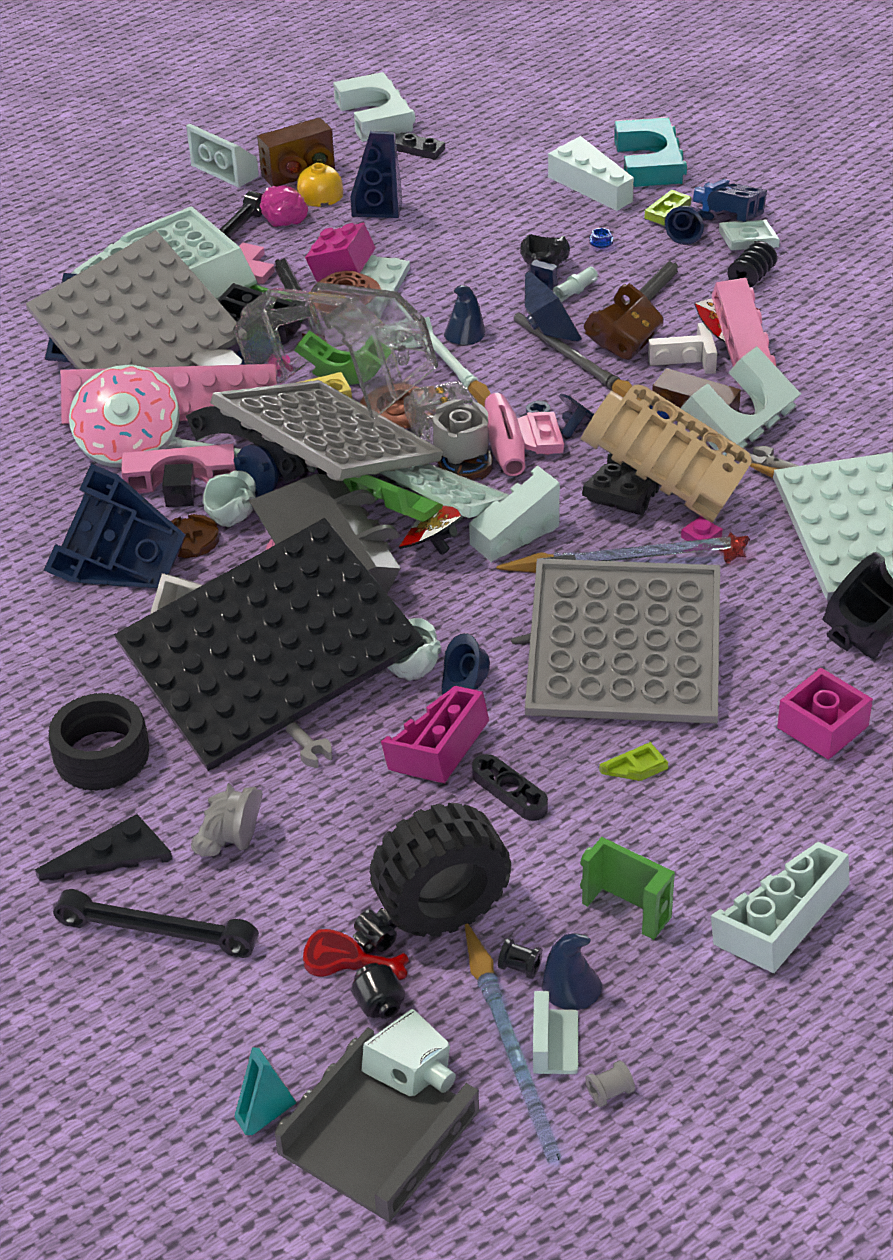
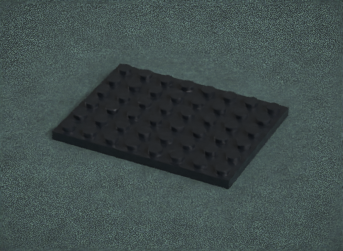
M326 518L319 520L114 634L118 645L207 771L216 768L424 645L423 637Z

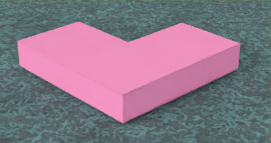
M242 242L239 247L257 283L264 284L275 272L274 264L259 261L265 255L264 247Z

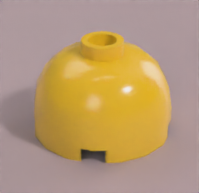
M315 163L300 174L297 180V192L304 198L308 206L321 207V203L327 202L328 205H332L343 197L342 178L334 168L323 163Z

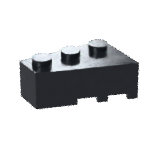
M232 283L217 300L245 331V338L243 340L289 342L301 327L297 304L276 296Z

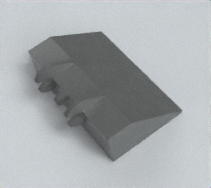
M314 474L249 500L275 545L319 520L326 518L386 593L389 592L401 568L390 552L393 550L392 547L384 541L387 539L393 540L400 536L393 526L380 525L377 520L367 518L370 514L361 506L376 502L375 497L368 490L350 492L344 481L333 480L324 474Z

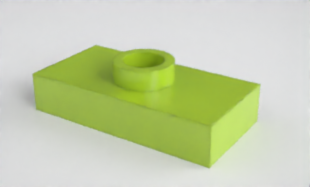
M670 190L645 209L644 218L665 226V218L668 212L676 207L691 206L692 197Z

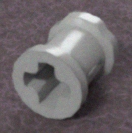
M621 1060L613 1063V1068L598 1075L592 1073L585 1077L588 1092L598 1107L607 1105V1100L623 1092L630 1094L635 1091L633 1077Z

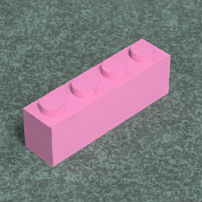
M747 278L716 282L711 297L732 366L734 367L744 355L756 346L776 366V359L774 355L770 354L768 348V334L763 332L761 326V312L756 310L755 293L753 288L749 287Z

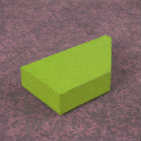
M651 742L599 764L601 774L642 781L668 769V761Z

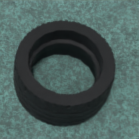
M94 693L78 697L62 706L50 722L48 730L49 746L56 770L65 782L79 789L98 791L121 786L136 777L144 768V765H146V761H148L149 739L144 717L139 707L124 696L113 693ZM112 731L126 735L116 745L100 751H83L72 748L75 743L85 736L97 732Z

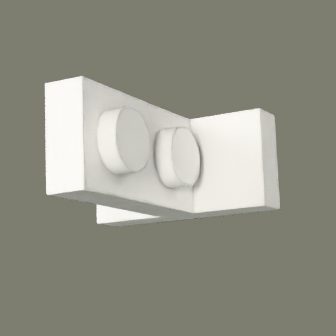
M698 323L696 336L649 339L648 362L649 366L702 362L705 374H716L717 350L711 332L704 323Z

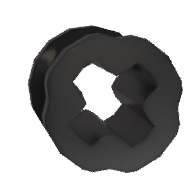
M507 938L499 954L498 968L505 970L508 967L526 973L527 978L534 979L541 964L543 949L539 947L530 949L515 944L514 939Z

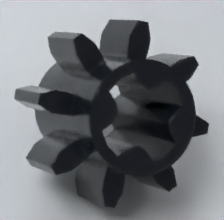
M381 908L377 913L369 909L361 913L356 919L354 929L357 932L353 935V938L368 954L374 948L378 952H383L389 949L395 942L397 933L394 929L397 925L392 923L385 909Z

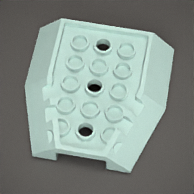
M192 206L126 233L117 242L110 244L103 252L93 256L71 273H81L156 230L217 300L232 283L248 288L257 284V280L241 248Z

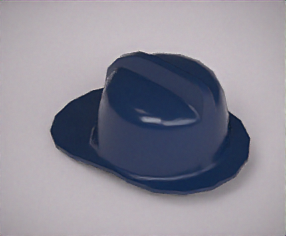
M468 633L455 636L447 646L444 656L442 695L454 686L476 690L488 676L490 671L489 656L484 649L479 647L475 637Z

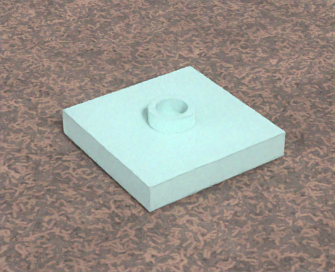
M767 220L719 223V233L730 250L748 249L754 241H763L773 248L779 247L780 239Z

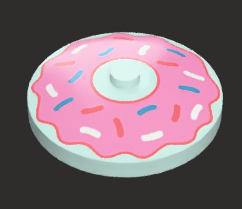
M121 365L95 374L81 386L71 404L69 423L77 445L87 457L104 466L122 467V453L166 449L178 429L180 412L173 389L161 375L145 367Z

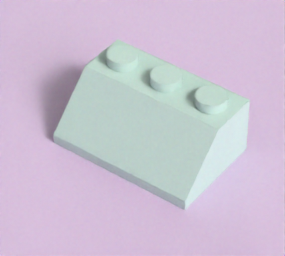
M192 124L186 125L191 166L238 188L259 177L256 156L240 146Z

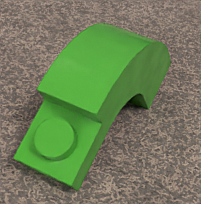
M309 330L294 351L315 366L312 373L317 377L342 372L348 385H354L364 382L373 376L391 350L369 335L359 349L350 352L341 351L332 347Z

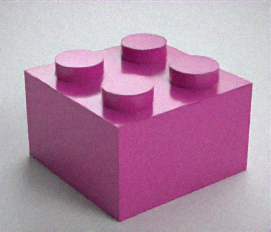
M349 223L342 228L324 229L316 242L311 246L305 259L316 282L335 272L355 271L360 273L376 247L365 223L355 225L354 223Z
M819 668L780 700L777 728L829 760L869 726L873 698L823 668Z

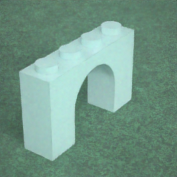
M384 72L333 82L334 99L341 111L365 106H377L376 108L354 112L355 132L362 142L368 140L370 131H389L396 134L413 131L415 113L413 109L408 107L406 100L400 96L399 90L395 89L391 79L389 80Z
M757 346L744 355L729 371V374L752 399L755 407L754 415L742 414L732 409L708 383L691 395L680 408L743 449L748 445L746 442L748 439L754 442L764 433L762 429L764 426L767 429L774 426L781 419L778 415L782 414L784 417L797 406L794 401L801 395L795 386ZM708 442L715 450H719L716 444Z

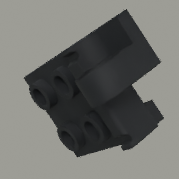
M608 453L607 464H604L583 485L582 496L587 497L588 501L612 508L616 505L617 509L642 516L648 508L650 497H654L655 493H658L659 484L648 477L646 480H643L635 475L636 469L625 462L621 465L611 459L612 454Z

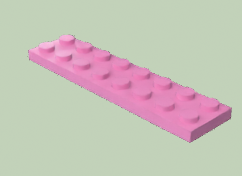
M276 364L145 367L161 375L173 389L179 405V421H187L186 415L195 410L214 406L210 403L214 392L277 385ZM105 369L60 370L61 420L63 425L70 424V408L78 390L88 379Z

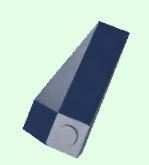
M527 271L525 273V309L529 314L526 320L533 330L538 329L546 336L576 342L582 340L559 297L531 271Z

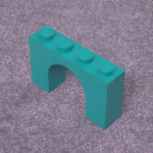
M669 117L615 121L614 142L617 152L639 150L656 152L624 156V170L634 177L633 187L683 184V175H687V163L683 161V150L680 149L679 138L676 137V128L671 125Z

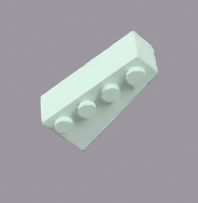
M820 842L815 843L786 863L784 871L774 876L770 874L760 881L761 886L749 895L744 892L735 898L734 905L726 911L719 909L712 914L713 944L775 973L848 887L849 854Z

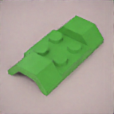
M370 475L343 480L350 492L368 490L373 494L376 501L379 498L384 500L385 507L422 522L435 515L443 506L441 503Z

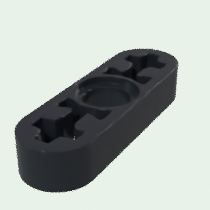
M483 754L473 760V780L526 820L537 821L546 816L548 812V797L544 791L494 755ZM505 784H514L518 786V789L505 791L501 787Z

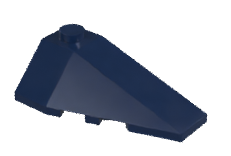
M370 131L350 196L352 217L399 218L402 207V187L395 132Z

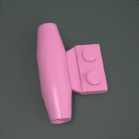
M493 393L486 398L485 409L488 412L491 449L506 475L517 476L524 471L525 449L535 451L536 454L545 455L563 453L564 441L554 412H530L525 416L517 418L504 395Z

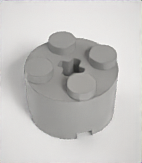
M451 400L436 408V414L432 418L433 445L444 451L442 456L446 457L448 462L460 464L464 460L472 459L488 452V412L484 406L473 401L472 405L463 404V400Z

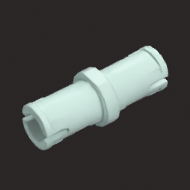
M588 267L577 275L572 274L569 276L567 281L554 287L553 291L560 301L563 302L575 293L580 294L584 291L585 287L598 280V273L593 267Z

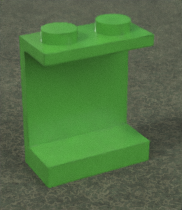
M601 837L593 847H588L585 850L580 861V865L583 866L580 883L582 904L588 907L600 891L604 889L643 909L642 934L654 940L672 918L675 872L604 837Z

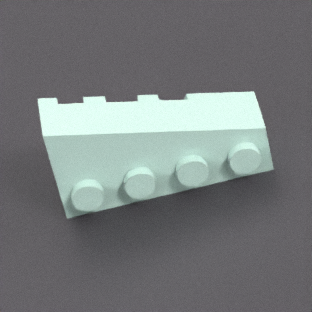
M581 136L548 153V178L616 211L633 202L634 177Z

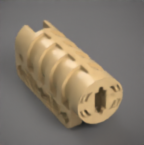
M643 385L632 386L624 398L610 391L581 436V440L593 448L598 449L600 446L611 453V459L621 465L625 462L636 469L635 475L643 480H646L648 477L661 485L660 491L668 496L673 493L686 501L684 506L712 523L752 462L750 454L745 449ZM657 411L666 412L670 419L661 418ZM706 442L716 444L719 450L710 449Z

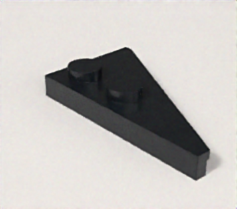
M136 814L36 868L35 872L39 881L64 879V874L84 870L89 875L114 871L121 867H139L138 862L158 858H161L162 863L172 860V854L152 829Z

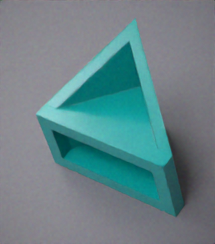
M255 1047L251 1049L234 1115L245 1135H254L297 1103L260 1048Z

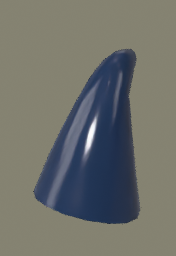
M692 206L673 208L665 218L667 235L678 244L689 245L695 243L703 234V221L712 220L714 214Z
M459 285L454 289L457 298L445 329L444 337L452 343L472 345L481 341L485 336L484 322L474 292L469 286Z
M571 933L562 936L552 946L545 964L541 989L542 991H549L550 1003L564 1010L587 1008L597 1001L602 991V982L599 976L590 967L581 952V948L591 942V939L585 935Z

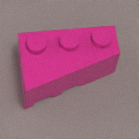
M454 686L426 707L427 713L415 722L410 719L404 723V730L395 737L387 736L381 741L388 770L445 784L489 722L483 691Z

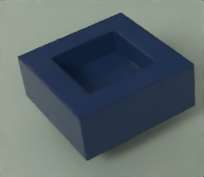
M536 259L530 264L531 272L550 290L553 291V288L558 286L557 265Z

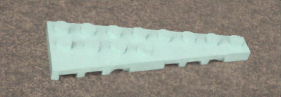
M429 463L428 465L412 466V468L379 472L396 481V484L399 486L410 488L433 501L443 504V506H452L458 509L460 514L467 518L478 516L496 500L502 502L509 496V494Z

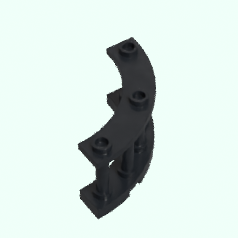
M216 406L204 407L186 415L196 441L210 435L222 433L237 435L254 444L261 445L268 450L274 459L275 465L285 483H289L309 471L307 467L310 466L305 463V459L298 455L287 453L283 450V446L276 442L265 440L261 433L245 428L238 419L223 415ZM316 468L319 474L327 475V472Z

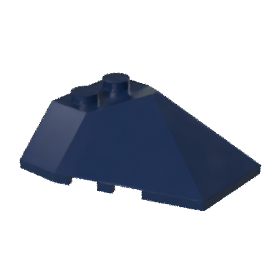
M91 463L79 489L84 493L81 503L62 545H54L43 571L72 583L158 589L161 575L170 574L186 535L118 474Z

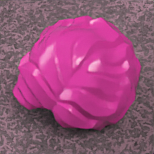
M272 186L267 188L262 195L260 203L262 214L274 227L291 224L297 225L307 216L308 206L299 192L289 186Z

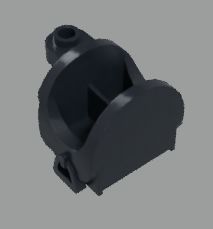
M873 552L864 558L845 577L831 596L822 618L825 623L832 627L826 634L829 639L845 651H848L853 645L871 659L878 657L884 644L893 637V578L886 568L885 558L878 552Z

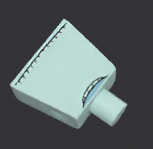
M413 1009L384 1028L363 1045L361 1071L408 1096H415L430 1084L444 1093L451 1088L456 1078V1074L448 1069L450 1050L448 1041Z

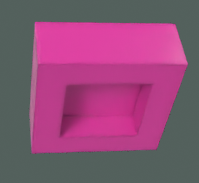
M700 516L681 529V538L704 550L722 537L723 529Z

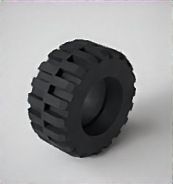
M448 803L447 806L436 804L431 805L429 810L424 811L420 809L414 812V816L407 820L403 818L396 824L397 828L392 832L388 831L382 838V845H377L374 851L369 871L372 887L392 923L404 932L425 937L426 934L435 937L441 936L442 932L448 931L452 933L458 931L459 927L474 923L476 921L475 918L479 915H485L491 909V904L494 901L498 902L503 895V888H507L512 868L507 848L483 812L465 804Z

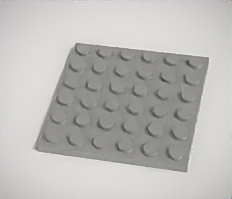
M156 230L26 303L29 313L75 369H107L121 365L141 367L195 366L190 360L196 352L215 349L226 350L245 338V331Z
M320 380L214 392L210 402L219 408L223 415L238 419L245 428L258 431L265 440L280 444L287 453L300 456L305 459L307 465L322 469L327 472L329 478L336 481H343L346 478L352 477L360 478L363 475L378 474L384 471H395L400 468H412V466L428 465V463L440 461L444 452Z
M537 559L525 715L717 724L720 565Z

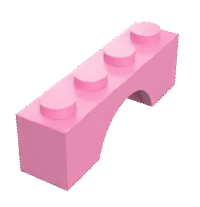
M234 443L122 453V479L138 493L154 492L156 487L163 482L165 465L193 464L195 477L207 484L211 478L217 475L230 474L232 471H235Z

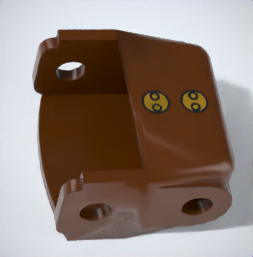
M629 283L623 284L618 289L613 298V304L598 312L593 311L584 324L585 334L599 346L625 360L632 359L649 342V339L654 338L664 323L663 316L648 298ZM624 295L629 297L630 302L624 299Z

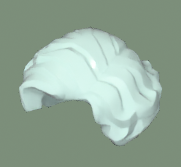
M232 471L230 474L217 475L207 482L203 495L204 511L220 526L231 527L240 523L253 511L249 500L255 498L256 483L254 479L244 471Z
M422 618L409 619V622L423 637L424 645L387 667L396 676L405 678L408 681L419 680L429 673L439 659L438 654L441 653L440 641L437 640L434 626Z

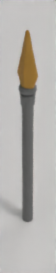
M518 312L514 315L516 323L599 379L610 391L624 398L632 387L629 381L621 380L618 376L603 370L558 338L543 335L538 329L533 330L526 320V316Z

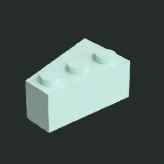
M538 465L531 471L533 476L522 485L516 483L510 488L512 493L502 502L496 500L469 523L470 545L490 562L508 555L511 551L529 544L534 539L559 527L560 482Z

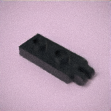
M395 133L398 152L435 160L445 150V142L438 141L435 138L420 137L413 133Z

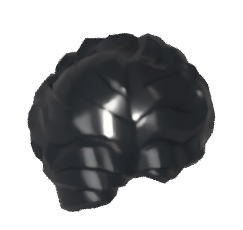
M528 234L520 244V254L528 265L536 259L557 265L558 267L570 255V245L565 236L550 238Z

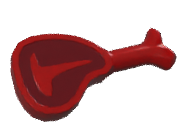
M319 929L309 937L304 947L303 963L305 970L314 976H329L343 969L357 970L370 963L390 966L398 980L405 979L408 973L405 968L409 962L407 954L402 953L394 958L366 954L353 938L339 931Z

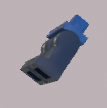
M725 179L715 183L707 182L704 187L698 186L694 189L693 202L703 204V211L709 212L712 210L720 212L725 210L737 213V220L747 222L764 213L767 190L737 183L729 185L730 180Z

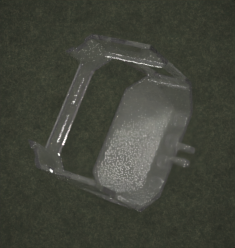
M321 282L316 283L311 292L285 288L268 289L243 308L241 312L242 317L233 328L245 364H276L277 385H281L309 363V361L302 356H298L288 363L277 329L280 325L308 318L311 331L334 348L346 345L349 348L370 418L373 419L378 417L439 366L425 318L397 291ZM277 298L306 301L304 306L272 309ZM409 349L425 351L427 361L402 381L397 364L401 366L408 364L410 360Z

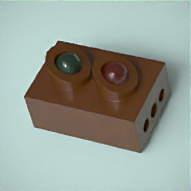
M320 117L257 135L261 176L271 187H278L297 181L302 171L315 163H323L335 169L332 128Z

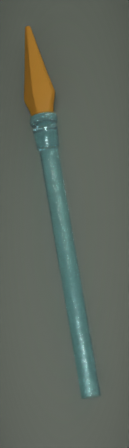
M711 538L583 553L569 552L562 553V555L559 552L554 553V555L540 552L498 565L496 569L536 573L537 559L574 554L576 560L618 561L731 548V538Z
M465 924L470 972L477 979V985L490 1007L545 1158L548 1163L559 1161L561 1153L504 1006L498 977L494 974L493 959L469 924Z

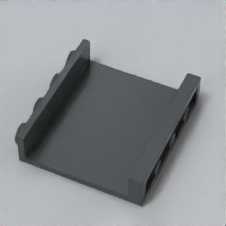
M367 1027L359 1038L356 1037L351 1040L344 1055L337 1063H332L328 1066L322 1080L315 1088L308 1090L302 1096L299 1106L289 1117H284L279 1122L275 1130V1140L278 1155L390 1223L478 1114L479 1090L465 1083L457 1094L449 1090L442 1093L430 1084L415 1096H408L361 1071L363 1045L374 1036V1030Z

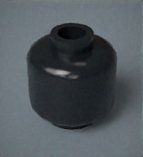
M370 963L359 969L354 976L351 992L367 1017L387 1019L399 1011L400 1004L404 1000L405 990L390 966Z

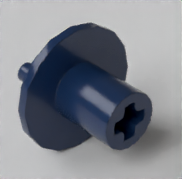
M250 444L242 447L237 457L234 458L235 471H244L254 479L256 483L255 498L276 490L278 479L282 478V475L268 450L261 445Z

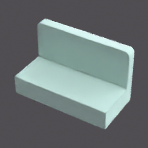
M534 991L533 1073L577 1074L578 1011L549 1009V991Z

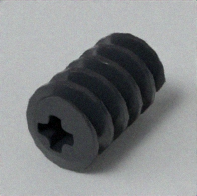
M754 241L744 253L730 264L727 272L729 280L747 278L749 287L755 286L776 265L778 260L777 253L768 243Z

